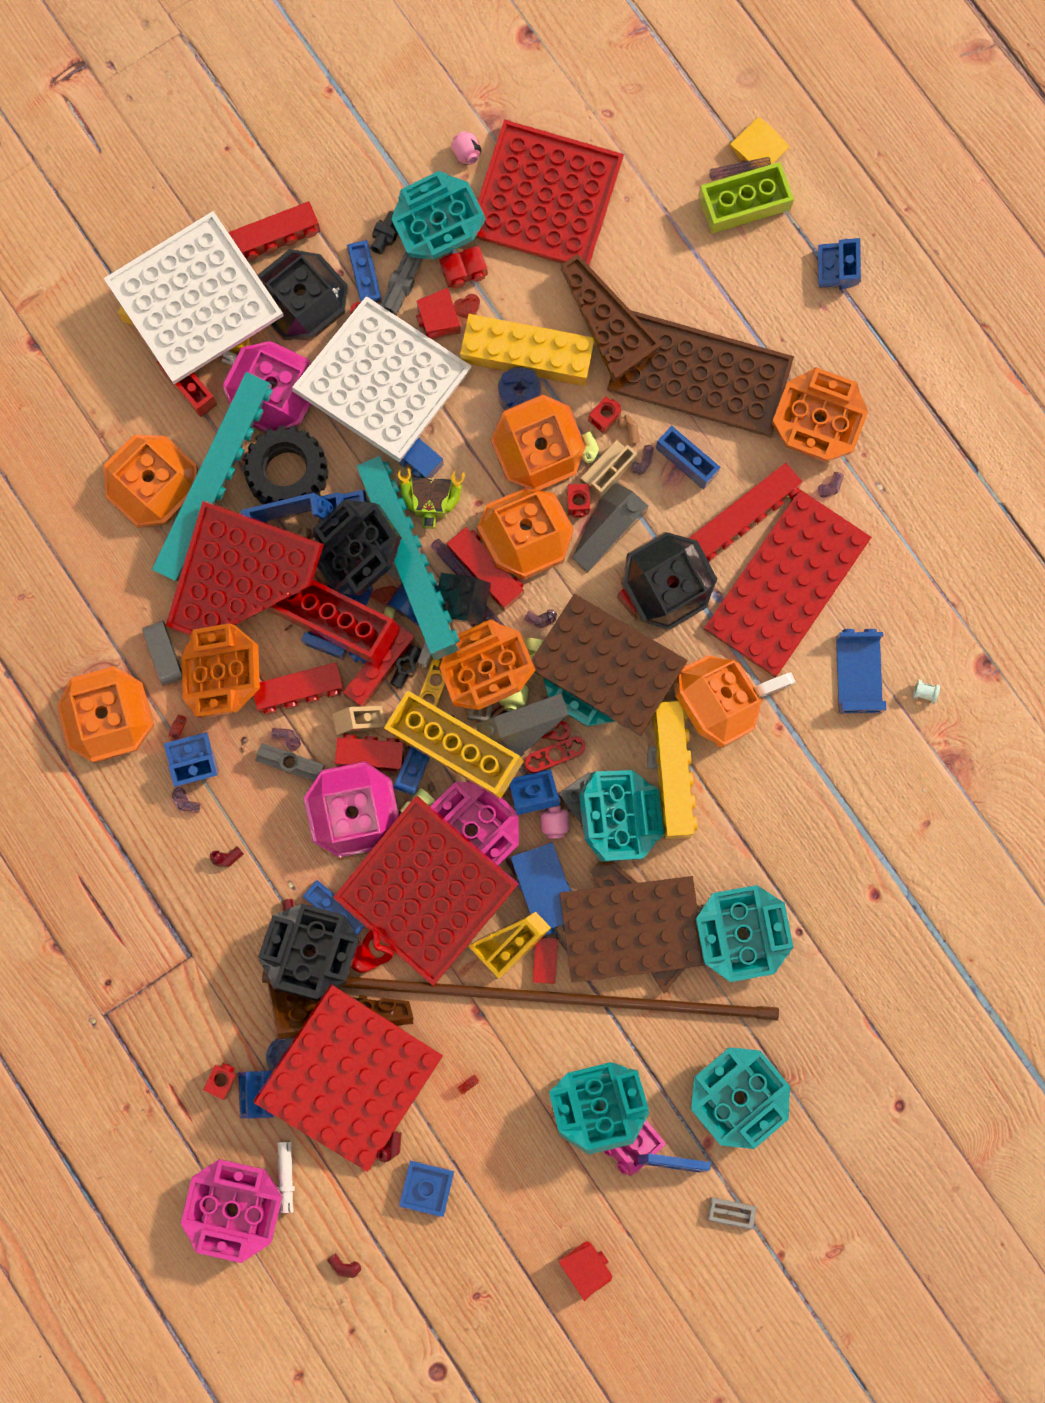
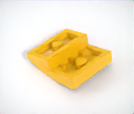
M757 117L729 144L741 161L745 160L753 170L773 164L789 148L783 138L760 117Z

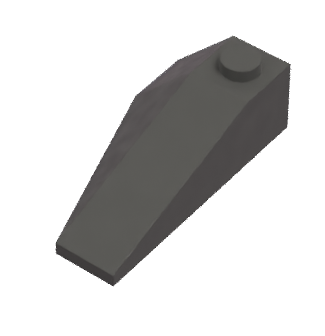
M615 483L601 497L572 559L588 573L647 513L649 506L633 491Z
M559 694L492 717L475 725L478 732L521 757L527 749L535 745L543 735L556 727L569 714L563 696Z

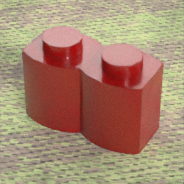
M479 246L471 247L460 253L450 254L439 259L448 288L453 287L457 289L464 286L467 281L473 280L478 282L488 275V269Z

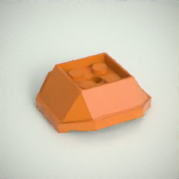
M815 367L807 373L787 382L772 424L785 447L828 462L853 453L868 410L860 394L857 382ZM815 415H820V416H822L823 419H824V422H818V421H816L815 418H814V416H815Z
M539 395L502 411L490 438L506 480L534 490H542L576 475L585 449L584 441L570 406L545 395ZM542 437L545 445L542 449L538 450L535 447V441Z
M133 435L103 465L105 497L137 528L167 525L180 511L197 476L198 466L166 436ZM147 475H154V479L151 482H145Z
M523 488L486 504L477 525V532L495 566L525 580L564 562L574 528L555 493ZM528 526L530 530H523L520 527Z
M491 619L459 633L460 642L457 643L459 651L443 657L440 665V670L453 704L458 707L480 710L520 692L536 670L520 631L500 625Z
M229 623L194 629L190 635L191 639L182 654L183 700L192 710L194 716L199 718L238 712L260 689L258 644L235 625Z
M710 655L705 656L685 666L675 683V696L697 732L707 740L715 742L714 744L719 748L732 743L755 729L762 699L757 697L753 684L741 665L735 662V660L722 659Z
M115 666L72 677L57 705L67 748L93 763L137 751L154 727L144 684ZM102 709H107V716L103 719H99V711Z

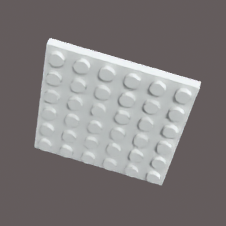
M214 211L104 278L173 384H176L283 317L282 311Z
M366 296L294 384L292 391L400 462L467 376L472 366Z

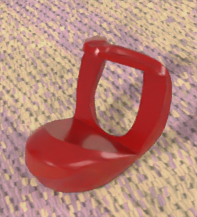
M373 929L365 935L363 942L358 946L351 968L359 973L369 972L377 966L389 962L393 958L394 953L389 947L380 944L379 934ZM371 940H373L375 950L385 953L381 958L375 957L370 951L369 943Z

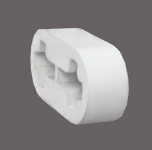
M792 672L759 684L754 687V690L759 698L789 687L796 682Z

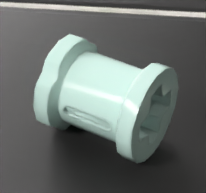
M918 679L914 688L913 698L927 699L935 704L939 695L940 685L926 684Z

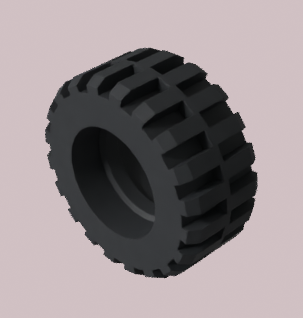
M278 426L276 431L270 428L266 430V435L262 436L259 434L255 437L257 441L255 444L250 443L248 446L249 454L247 453L244 456L245 465L243 466V471L252 494L262 505L310 493L321 496L320 491L325 490L327 485L328 465L322 447L319 446L314 436L310 437L309 432L305 430L300 432L294 426H290L289 430L285 429V426ZM283 453L297 454L306 463V472L303 477L295 484L289 486L275 485L268 480L266 475V469L270 461Z

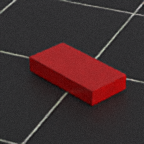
M541 938L535 944L534 983L555 984L558 939Z

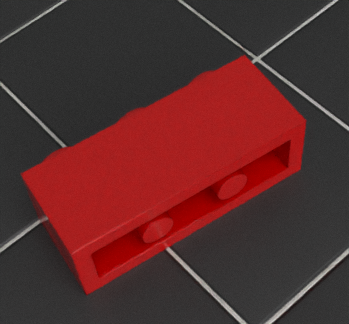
M159 361L156 362L161 372L200 418L217 405L214 396L194 373L173 384Z
M343 734V738L337 737L336 766L366 761L377 770L400 771L402 768L404 743L400 742L397 738H387V741H378V737L374 736L356 739L355 735Z

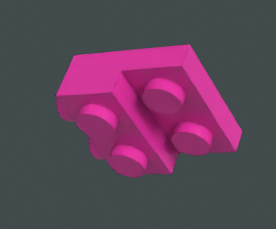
M646 1120L633 1144L603 1152L608 1157L613 1156L618 1162L616 1164L617 1169L622 1174H628L630 1177L644 1166L638 1163L639 1155L657 1154L666 1143Z

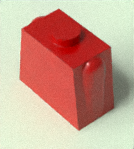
M448 287L417 300L419 312L416 315L419 327L424 328L427 337L435 339L461 334L460 323Z
M589 1241L583 1242L566 1255L558 1258V1262L584 1301L612 1280V1274L606 1266L609 1262L602 1250L597 1252Z

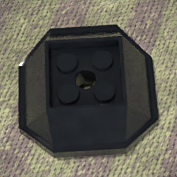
M289 249L257 275L283 313V317L270 324L283 340H313L345 314L348 285L321 254ZM298 290L306 291L303 295H296Z
M344 499L313 528L314 541L324 544L317 567L331 589L343 595L361 596L392 568L394 560L398 555L401 536L382 507L376 503Z
M663 532L627 553L621 585L641 622L670 630L707 608L717 577L697 540ZM670 576H673L674 584L673 586L669 587L667 585V579Z
M301 903L282 913L279 912L272 915L258 959L274 990L318 1002L330 984L337 988L346 984L359 945V938L345 915ZM308 950L316 952L312 957H306L304 953Z

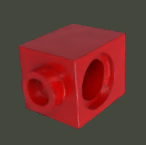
M605 396L589 414L588 422L602 434H605L621 416L622 409L620 404L616 400H610ZM607 410L612 415L610 417H603L601 412Z
M589 484L567 485L568 515H573L574 518H583L589 515ZM581 498L584 500V504L580 506L575 505L573 500Z
M224 1062L222 1065L216 1064L203 1090L222 1100L227 1099L238 1076L237 1073L233 1072L235 1068ZM220 1073L225 1074L227 1077L225 1086H219L216 1082V1078Z

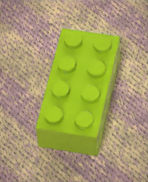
M781 162L701 185L698 194L711 234L790 211L794 202Z

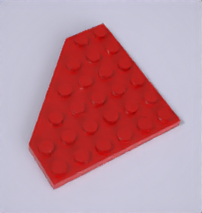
M202 501L165 626L191 635L194 629L228 623L237 625L311 587L324 544L210 502Z

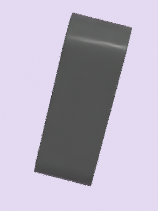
M162 620L143 627L142 631L162 686L182 680V670L164 621Z

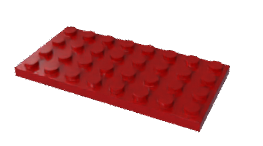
M801 490L794 497L704 630L776 678L872 537Z

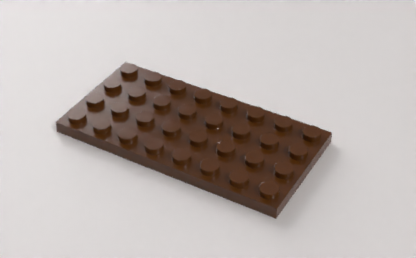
M632 311L661 342L662 346L658 351L615 382L610 377L607 391L767 437L772 436L774 430L772 420L787 384L794 356Z

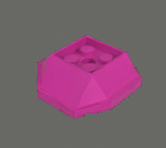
M272 341L242 347L223 383V389L229 406L245 373L248 372L267 382L273 381L277 384L272 389L273 393L268 402L265 401L261 408L264 410L259 422L255 421L253 427L266 433V430L270 428L273 431L278 430V426H285V429L289 430L290 426L297 427L301 425L311 403L294 393L292 387L311 365L310 360Z
M366 761L321 770L303 798L312 841L338 857L371 851L399 817L392 779ZM355 806L359 812L356 816H349L346 813V808Z
M454 782L430 806L498 866L519 846V815L503 798H497L472 782ZM467 826H476L478 829L477 834L472 837L466 835L465 829Z
M218 1159L192 1176L181 1225L196 1253L242 1263L272 1243L283 1196L265 1169ZM229 1203L237 1205V1215H230L228 1213L227 1206Z

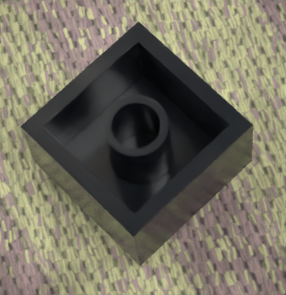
M441 572L437 592H441L445 602L442 604V608L444 611L448 610L452 621L474 625L483 623L491 583L478 578Z

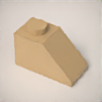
M382 706L348 707L332 714L336 735L357 734L381 729L386 725Z

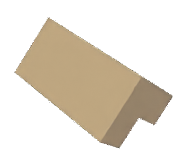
M616 440L581 477L580 482L582 484H589V490L601 499L634 464L637 453L628 445L624 447Z

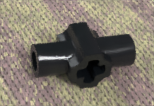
M392 211L387 213L384 221L379 220L376 223L372 233L374 241L370 248L373 252L380 255L383 254L387 244L392 246L397 239L398 232L392 221L394 213Z
M410 645L404 658L397 660V670L390 681L392 686L402 690L407 679L415 675L417 671L415 665L422 650ZM409 663L411 670L404 672L402 665L406 666Z

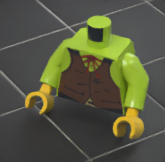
M409 468L408 475L402 476L400 469L398 470V477L402 480L400 482L402 498L408 509L414 511L416 517H423V528L434 529L436 518H445L446 513L452 512L458 504L462 490L461 483L465 479L464 472L462 473V479H457L455 477V470L450 480L411 477V470Z

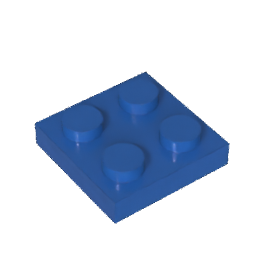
M551 769L515 777L510 783L517 815L560 805Z
M410 1160L399 1207L444 1217L454 1170Z

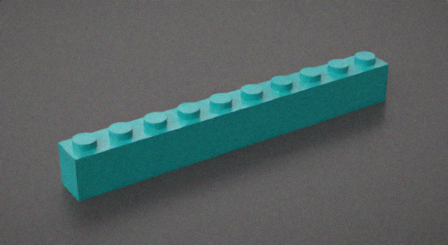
M248 372L245 373L152 570L174 581H179L202 501L216 504L217 500H222L226 489L223 487L227 480L230 481L236 470L233 466L236 460H241L245 452L243 445L245 441H250L252 438L254 422H259L264 412L261 408L264 402H268L272 396V385L269 382Z
M381 456L357 465L370 502L379 504L401 536L398 555L394 563L430 654L434 660H438L459 651L457 645L460 642L459 636L455 629L451 630L449 624L452 623V619L448 610L444 611L442 608V604L445 603L441 592H436L434 585L437 584L434 574L432 572L429 573L427 570V566L430 565L425 553L421 554L419 550L422 544L418 535H413L411 529L415 527L411 517H406L404 511L407 510L403 498L399 499L397 495L400 489L396 480H391L389 474L393 472L389 462H384Z

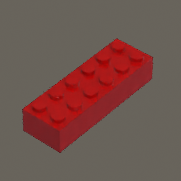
M315 580L312 581L311 587L268 608L270 612L377 666L400 630L392 618Z

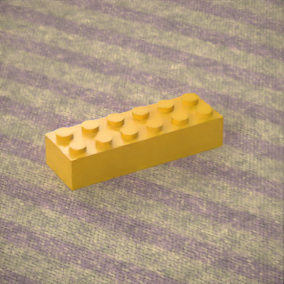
M469 314L460 357L471 365L586 386L594 339L593 337Z
M408 690L384 727L389 734L499 799L502 798L524 762L516 753Z
M679 701L662 702L653 716L655 747L657 748L656 759L657 764H659L657 770L664 840L691 838L695 830H698L697 817H693L692 813L693 808L696 807L695 795H691L690 791L691 786L694 785L693 773H689L688 769L689 764L692 762L691 751H687L686 747L687 742L690 740L689 729H685L684 725L688 716Z

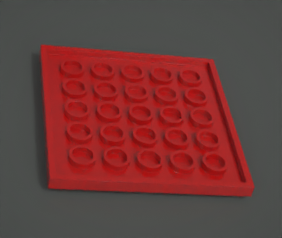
M504 119L478 198V203L486 220L475 238L562 264L578 254L590 266L624 154Z
M415 796L333 898L370 931L376 930L381 941L434 986L517 888L519 883L419 796Z
M330 984L253 1101L256 1105L368 1172L377 1159V1152L384 1148L392 1132L395 1131L443 1055Z

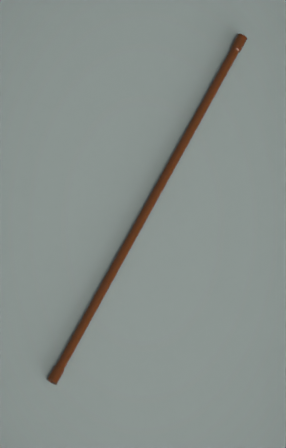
M263 970L262 983H270ZM348 977L346 984L340 987L747 1017L778 1021L779 1007H752L440 983L432 986L427 982Z

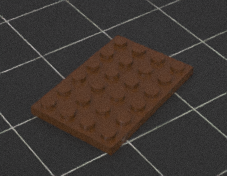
M575 593L532 658L536 669L534 673L639 736L647 728L688 662L687 659Z
M693 876L560 892L571 983L705 966L695 920L698 916Z

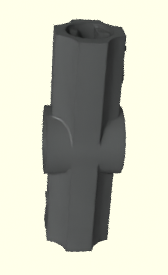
M407 251L405 252L397 271L395 270L389 279L388 290L380 306L397 316L405 297L409 296L415 282L414 278L423 261L422 258L409 257Z
M264 743L259 747L255 760L256 762L282 770L287 774H293L311 781H315L321 770H324L325 767L324 764ZM288 758H294L296 763L294 767L286 768L284 765L285 761Z

